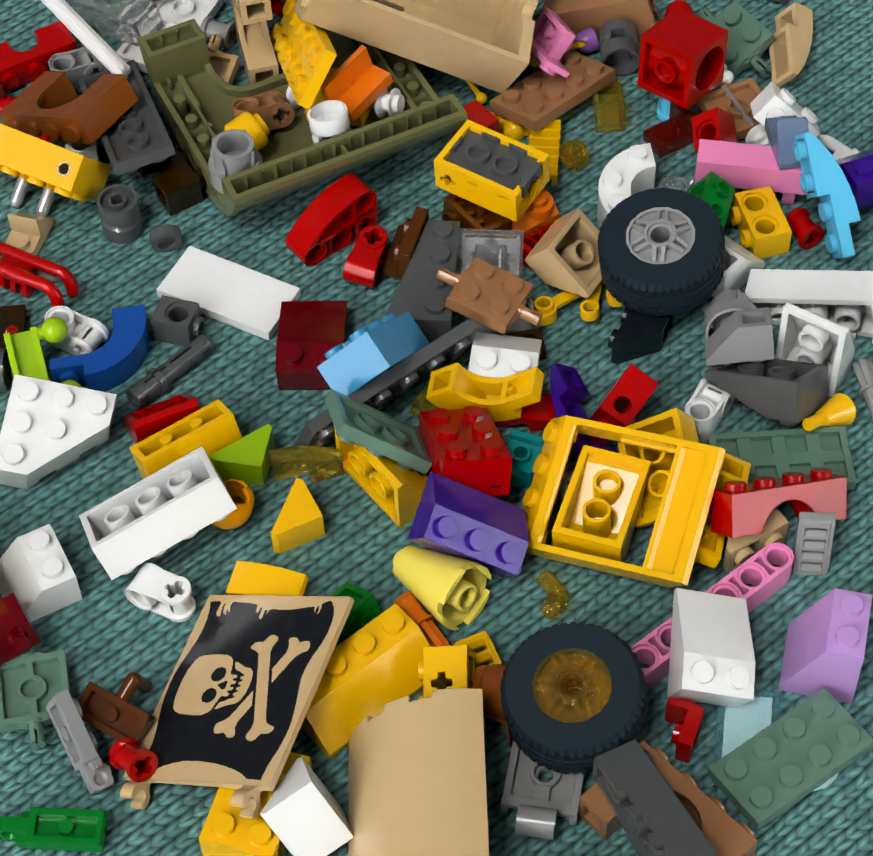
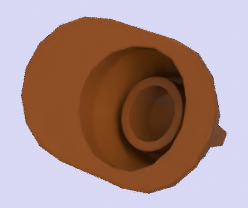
M506 664L479 665L475 670L473 688L482 689L483 717L506 725L508 743L512 747L513 739L504 717L500 693L501 679L503 678Z

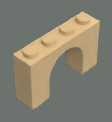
M232 0L237 42L249 85L278 75V62L267 26V21L273 20L271 1Z

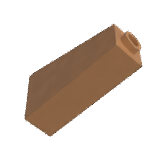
M544 0L543 9L539 11V17L546 7L554 11L575 35L591 27L597 39L599 29L603 24L614 19H625L635 25L638 42H641L642 34L661 21L655 0Z

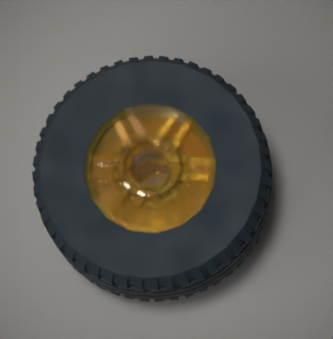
M584 622L554 624L551 628L549 626L543 628L544 630H539L535 632V635L527 637L528 640H524L521 643V647H517L514 650L515 653L511 654L510 661L505 665L506 669H504L503 678L501 679L502 709L512 739L517 743L518 748L523 751V754L529 756L533 762H537V765L545 766L548 770L553 769L554 772L560 773V771H563L564 774L573 773V775L578 774V772L588 774L587 772H593L594 757L634 739L638 741L639 735L643 731V726H645L648 713L645 676L640 661L637 659V655L632 652L631 647L626 645L623 639H619L618 635L612 634L610 630H603V627L594 626V624L590 623L586 625Z

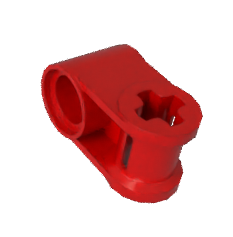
M371 225L361 230L352 252L346 259L343 270L344 281L374 289L378 286L382 275L381 267L388 253V248L386 247L388 235L384 228Z

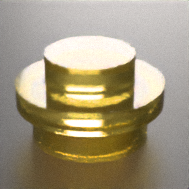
M568 140L559 148L561 161L569 169L580 170L586 165L589 152L583 142Z

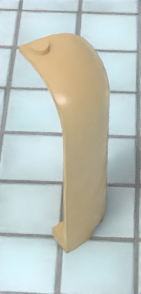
M450 688L432 690V697L412 701L408 695L385 704L384 712L375 717L367 715L357 724L349 738L348 822L354 837L348 841V856H489L482 689Z

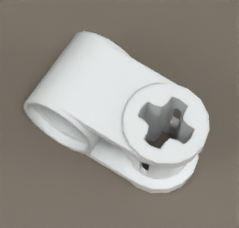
M66 306L52 307L45 314V320L51 317H58L67 324L68 334L66 338L60 343L50 344L72 355L93 352L101 342H106L110 338L109 330L100 321L86 317Z
M705 377L701 379L694 394L686 403L684 411L694 418L699 443L707 441L708 434H713L721 420L730 411L735 397L720 387L711 384Z
M152 563L143 564L124 591L126 598L136 607L149 610L174 622H185L191 619L196 612V602L191 596L192 587L190 582L186 578L163 570Z

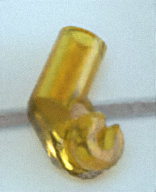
M545 570L537 578V583L547 593V602L541 606V612L548 619L556 620L560 613L564 614L567 610L569 593L550 570Z

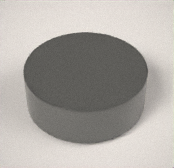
M165 224L154 228L150 233L152 248L163 253L178 249L183 243L181 229L172 224Z

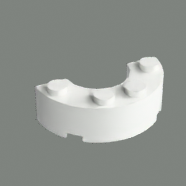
M650 143L631 146L611 159L603 169L599 179L597 219L600 227L607 214L622 200L635 193L654 189L656 163Z

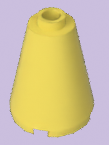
M413 545L399 550L393 558V574L447 629L456 631L460 630L456 626L463 622L467 625L472 623L481 613L489 598L490 590L486 589L487 579L491 580V574L487 567L478 562Z

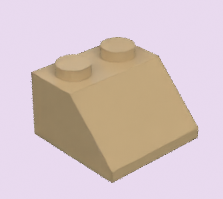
M577 208L556 219L524 261L545 284L587 298L602 280L598 255V234L600 231Z

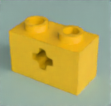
M468 645L423 647V659H419L418 662L419 679L421 682L423 681V695L419 696L418 700L432 697V690L446 687L447 680L452 683V686H448L446 689L473 688L476 670L475 652Z

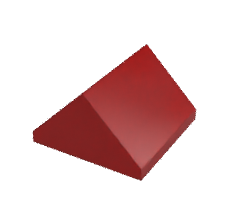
M184 392L123 415L122 418L134 443L137 444L200 408L197 398Z

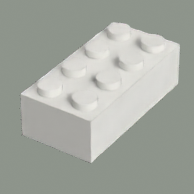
M203 446L84 512L79 517L91 549L111 580L120 575L131 573L136 566L148 559L162 555L169 547L176 543L194 537L199 530L213 522L224 520L237 507Z

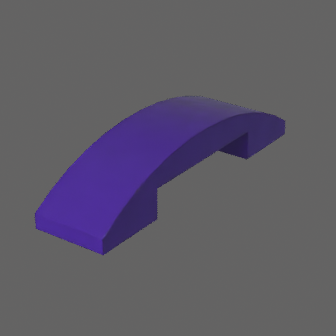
M554 363L550 366V390L556 417L569 415L588 419L581 402L589 393L577 369ZM578 433L576 443L573 442L572 449L578 456L583 445L618 453L616 448L592 443L587 435Z

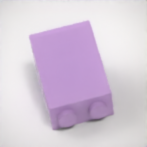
M834 588L789 623L778 690L812 696L822 688H825L837 701L852 704L865 656L872 603L871 594Z

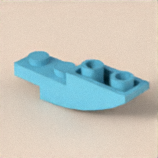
M812 132L794 136L793 153L795 159L800 161L802 174H800V186L802 191L806 193L807 199L820 196L821 203L818 205V211L821 220L826 225L825 245L827 251L832 254V259L854 256L855 251L849 223L861 221L851 187L833 155Z

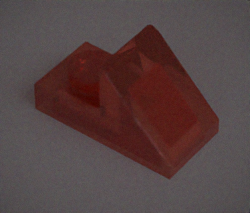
M671 103L669 119L644 130L643 140L651 144L652 150L659 158L694 143L691 117L695 116L696 113Z

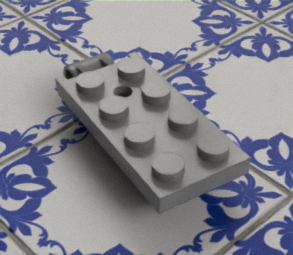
M592 678L591 682L582 692L570 697L554 698L541 694L539 701L540 709L553 720L565 723L586 721L595 716L600 680ZM513 740L500 812L501 814L508 815L509 809L517 810L515 835L554 840L558 816L569 818V824L577 825L579 797L582 795L585 774H582V772L574 775L573 773L564 774L563 771H560V773L554 772L553 769L548 770L545 766L537 765V762H533L529 756L523 754V751L518 748L517 743ZM547 772L552 775L553 779L550 782H542L538 778L539 775Z

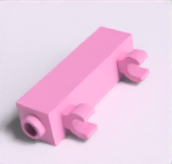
M707 139L699 140L695 184L712 171L734 188L752 190L771 186L773 192L782 193L781 204L794 205L795 194L806 195L800 186L801 168L779 170L771 146Z

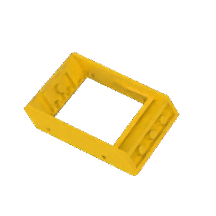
M569 415L551 419L543 431L542 438L544 444L541 454L537 456L533 464L534 477L531 486L526 490L523 497L529 536L526 554L665 587L688 586L726 450L717 446ZM578 433L675 454L642 567L545 544L548 536L547 527L573 442L576 443Z

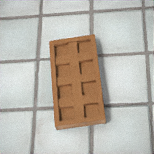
M570 50L564 53L560 59L561 64L570 73L567 78L558 73L552 76L539 69L490 100V111L536 132L615 81L616 69L581 55L579 52Z

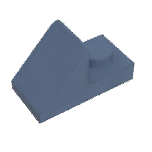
M796 115L765 118L764 129L779 170L801 168L800 161L795 159L793 153V143L795 142L794 136L809 132L807 118L797 117Z

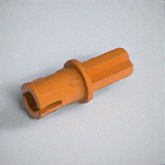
M411 591L402 594L395 600L394 604L396 603L420 627L431 647L450 646L449 642L435 625L434 616L426 613Z

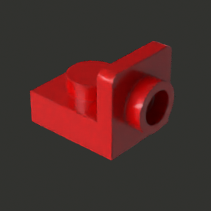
M669 697L666 704L665 721L676 724L671 737V743L676 744L675 759L689 764L702 729L705 708L698 706L695 702L688 699Z

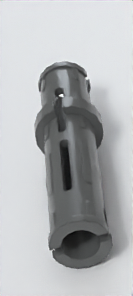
M200 334L161 366L148 370L146 376L140 382L126 390L125 394H127L126 397L134 407L140 408L154 395L168 390L169 384L214 351L210 340Z

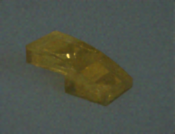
M293 446L269 451L271 469L275 481L308 473L311 483H316L345 475L343 454L340 449L323 446Z

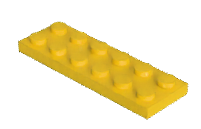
M287 0L283 7L284 16L280 24H275L270 39L297 104L310 109L337 53L325 29L300 20L295 12L296 0Z

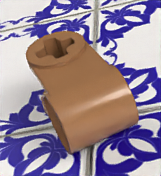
M270 90L251 97H242L232 104L234 118L243 112H250L252 115L257 113L263 119L269 131L289 126L295 117L293 107L287 103L285 95L278 90Z

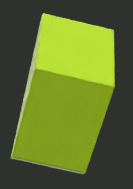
M268 423L210 455L211 461L223 481L233 478L244 481L246 484L265 486L275 450L273 428Z

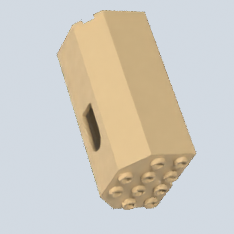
M296 0L295 12L302 21L503 93L529 65L535 21L532 20L538 0Z

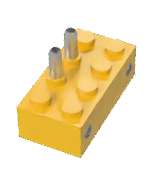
M0 123V171L18 177L10 198L11 206L19 208L22 205L30 183L44 188L36 209V215H48L56 193L86 203L87 198L97 200L99 193L104 189L112 167L111 165L51 142V136L45 133L39 138Z

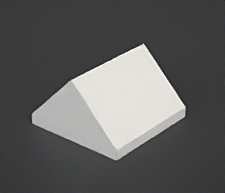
M297 758L260 815L293 856H327L354 836L344 810L304 758Z

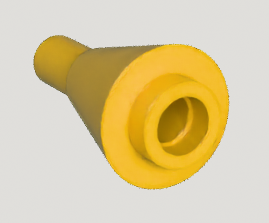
M836 393L814 415L805 418L802 421V426L806 431L810 432L819 427L850 425L856 418L855 405L846 394Z

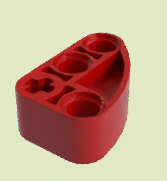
M354 173L343 176L325 189L305 209L287 235L286 246L306 266L317 265L356 241L363 228L376 225L378 219L376 193Z

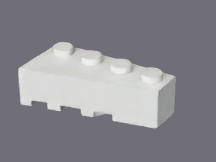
M750 269L745 294L756 308L770 307L773 325L780 326L783 306L788 302L849 329L853 340H855L856 335L872 338L873 343V271Z

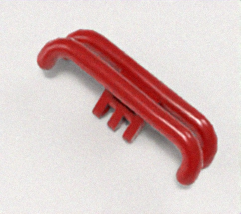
M0 241V255L4 256L0 260V287L4 289L10 288L12 292L17 294L21 292V295L27 298L32 296L34 288L48 295L51 307L64 306L63 295L59 288L50 280L34 274L33 270L37 269L60 279L65 285L68 297L75 298L78 296L79 287L77 280L67 268Z

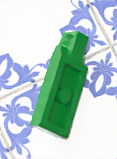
M30 807V811H23L21 817L0 816V839L16 842L18 847L26 849L103 852L108 813L105 810Z

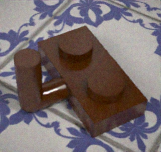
M131 672L125 678L117 694L114 695L89 681L78 700L83 713L82 720L116 740L129 736L140 744L155 717L130 704L129 701L136 690L142 693H149L153 687L152 682L136 672Z

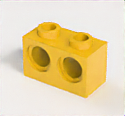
M771 186L734 193L733 207H730L729 217L733 226L737 225L741 246L760 259L789 253L792 230Z

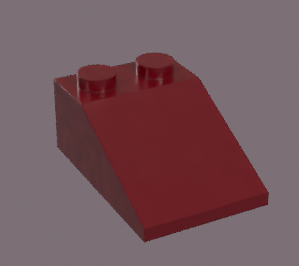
M282 301L276 342L275 367L279 391L331 390L317 367L327 360L324 355L326 352L338 344L346 342L347 301Z

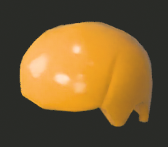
M233 478L224 481V484L237 509L231 512L224 520L211 524L224 530L241 527L251 516L254 507L255 496L253 490L244 481Z

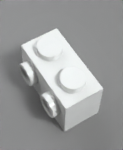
M772 81L750 103L753 117L763 126H765V118L796 115L797 117L807 118L809 132H812L816 137L820 134L817 124L818 117L809 108L805 107L803 109L796 103L795 97L787 89H780Z

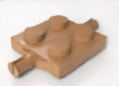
M474 257L468 268L459 275L443 266L437 273V280L453 286L446 299L445 307L503 335L510 325L519 318L536 327L542 319V313L526 307V301L532 293L534 284L477 257Z

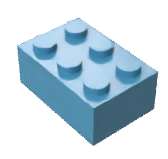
M409 311L399 316L392 312L384 318L360 328L349 336L350 339L330 349L324 354L327 360L317 368L331 389L349 396L430 343Z

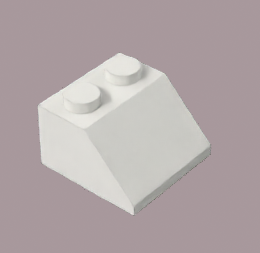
M476 332L472 344L468 371L484 377L500 378L539 367L542 340Z
M50 524L17 537L0 558L1 597L4 598L14 593L27 612L31 622L83 600L76 575Z

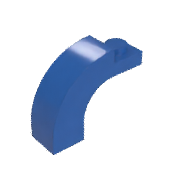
M145 304L112 309L113 332L109 340L99 349L87 354L49 359L53 382L61 383L65 380H74L81 386L87 385L88 389L105 392L119 386L133 376L145 361L150 346V330Z

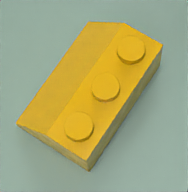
M334 427L337 461L342 468L399 528L414 520L428 477L423 473L419 474L414 469L407 471L394 460L385 456L378 458L361 445L356 443L349 445L343 442L336 435Z

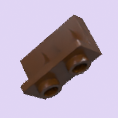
M454 194L444 198L442 219L443 221H460L461 240L463 235L499 236L512 230L513 221Z
M416 207L412 219L407 218L405 225L398 226L381 267V274L383 276L397 279L403 278L429 220V209Z

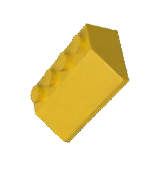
M396 603L334 648L301 725L303 731L329 759L349 745L352 731L367 715L375 717L384 712L385 704L408 695L412 698L423 689V681H420L418 675L419 659H423V647L431 646L420 627Z

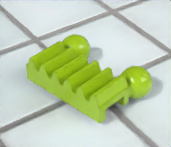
M51 317L46 319L41 327H30L29 331L12 335L9 332L3 334L13 378L17 374L49 381L40 340L45 339L47 342L54 344L62 342L68 334V327L64 320L58 317ZM65 380L61 382L62 384L81 387V385L74 380Z

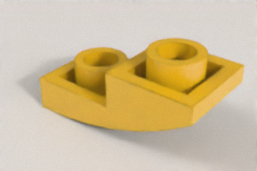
M236 561L226 593L228 595L303 596L309 577L303 573L272 565Z

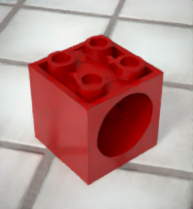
M675 9L641 36L637 86L685 109H689L723 81L729 31L683 9Z

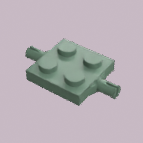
M736 0L717 16L712 14L707 7L702 8L703 12L701 10L698 12V17L729 31L725 64L727 65V70L733 73L734 78L751 66L762 76L766 75L765 70L767 72L770 71L771 66L761 56L776 39L773 33Z
M35 646L21 653V655L0 665V734L23 729L29 730L30 747L32 749H38V743L40 748L46 746L44 727L53 724L47 712L46 704L56 693L68 689L71 695L65 650L44 653L36 652Z

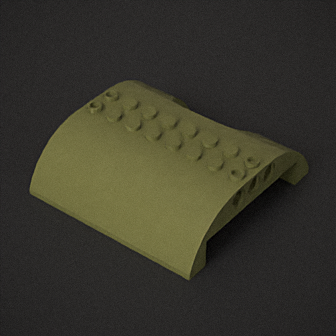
M195 19L138 38L147 73L167 123L181 150L186 154L194 171L198 170L205 184V191L216 207L227 216L457 131L466 122L467 112L454 93L438 98L412 60L325 29L337 53L331 68H339L361 45L365 46L372 64L391 73L394 82L387 90L389 94L393 88L400 90L401 95L405 99L403 112L390 117L387 112L383 118H379L374 108H371L363 127L349 125L352 131L313 144V133H311L309 121L305 116V109L300 106V108L294 109L295 117L289 126L271 130L270 134L267 135L268 144L259 150L263 164L222 178V194L214 189L210 181L208 160L210 149L212 148V137L215 138L219 133L223 132L224 125L234 119L232 104L237 99L255 96L270 90L281 91L286 97L289 83L285 74L281 73L244 86H235L227 83L216 74L211 66L206 36Z

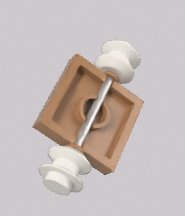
M725 64L723 81L702 97L697 105L702 112L718 107L733 115L737 141L745 138L746 144L771 146L764 126L753 117L750 103L762 90L753 78L732 84L734 75L731 71L727 70V65Z

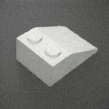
M786 302L783 306L775 359L828 365V395L833 396L851 370L855 347L850 330Z
M675 588L667 698L688 699L693 702L739 708L754 700L756 662L746 599Z

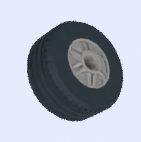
M648 189L629 196L618 203L607 214L598 234V255L604 284L618 302L639 313L664 316L693 309L703 303V301H706L708 296L714 293L724 274L725 239L720 218L705 201L693 194L678 189Z

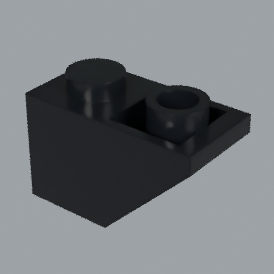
M625 307L619 330L614 329L609 338L608 347L612 348L611 362L620 364L661 351L672 329L674 315H648Z

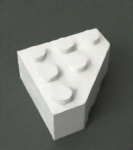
M15 374L0 433V484L28 489L37 484L39 479L54 470L57 472L80 458V455L108 441L115 413L116 394Z

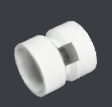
M322 101L313 105L307 112L310 130L313 133V144L352 131L349 126L350 120L347 106L342 101Z

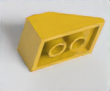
M678 408L626 426V428L699 443L694 418ZM617 441L620 454L651 461L636 527L642 528L651 525L656 521L675 454Z
M583 445L552 528L553 546L624 562L633 537L651 461Z

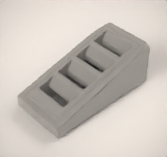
M799 512L792 545L794 555L792 572L794 574L827 575L836 514Z

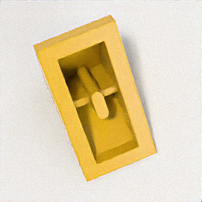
M297 477L271 531L273 552L278 554L325 536L323 515L304 480Z

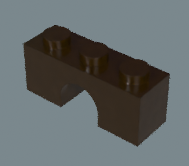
M167 132L176 154L168 157L163 162L151 163L140 167L137 171L142 177L159 172L152 176L156 197L169 215L172 216L203 202L202 188L205 184L199 171L191 169L186 154L176 149L171 134Z

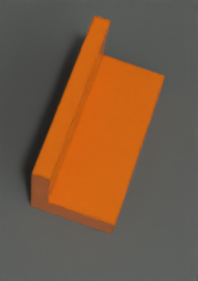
M361 45L321 85L326 100H338L346 104L349 120L354 122L394 81L390 72L372 64L367 48Z

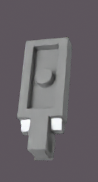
M68 689L56 693L46 704V709L75 772L80 771L90 795L111 787L114 784V779L110 766L102 763V759L99 758L97 753L98 743L94 735L86 730L82 721L83 713L79 702L71 697Z

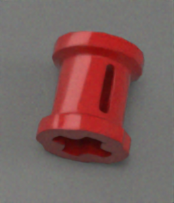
M800 207L790 212L786 220L792 233L798 239L800 248L808 250L820 243L825 232L821 226L815 225L809 218V211L806 208Z
M125 736L122 739H118L110 748V764L116 769H125L128 777L134 782L147 781L153 776L158 767L157 755L150 749H141L139 743L132 737Z

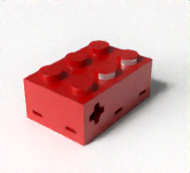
M467 406L464 409L448 410L445 408H434L431 411L419 412L418 431L433 463L428 470L429 473L435 472L490 496L510 494L512 456L487 408Z

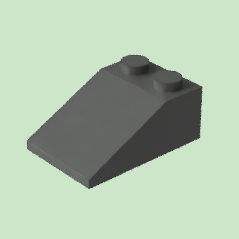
M773 359L765 360L761 363L741 362L731 363L727 366L715 365L705 371L706 379L765 418L779 420V423L782 425L799 424L804 418L814 415L828 401V365Z

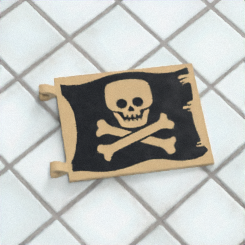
M209 595L152 714L155 718L139 744L141 749H150L157 755L158 767L150 779L140 783L134 782L125 771L123 777L129 782L122 786L120 791L121 798L133 799L130 807L132 809L144 810L150 800L151 783L235 788L238 790L232 794L230 805L232 807H243L240 812L242 818H256L260 810V793L262 791H274L354 604V599L348 596Z

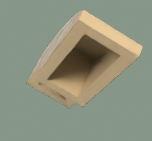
M794 2L775 16L776 32L773 35L776 40L769 46L772 82L779 88L800 73L805 65L812 43L813 10L797 2Z

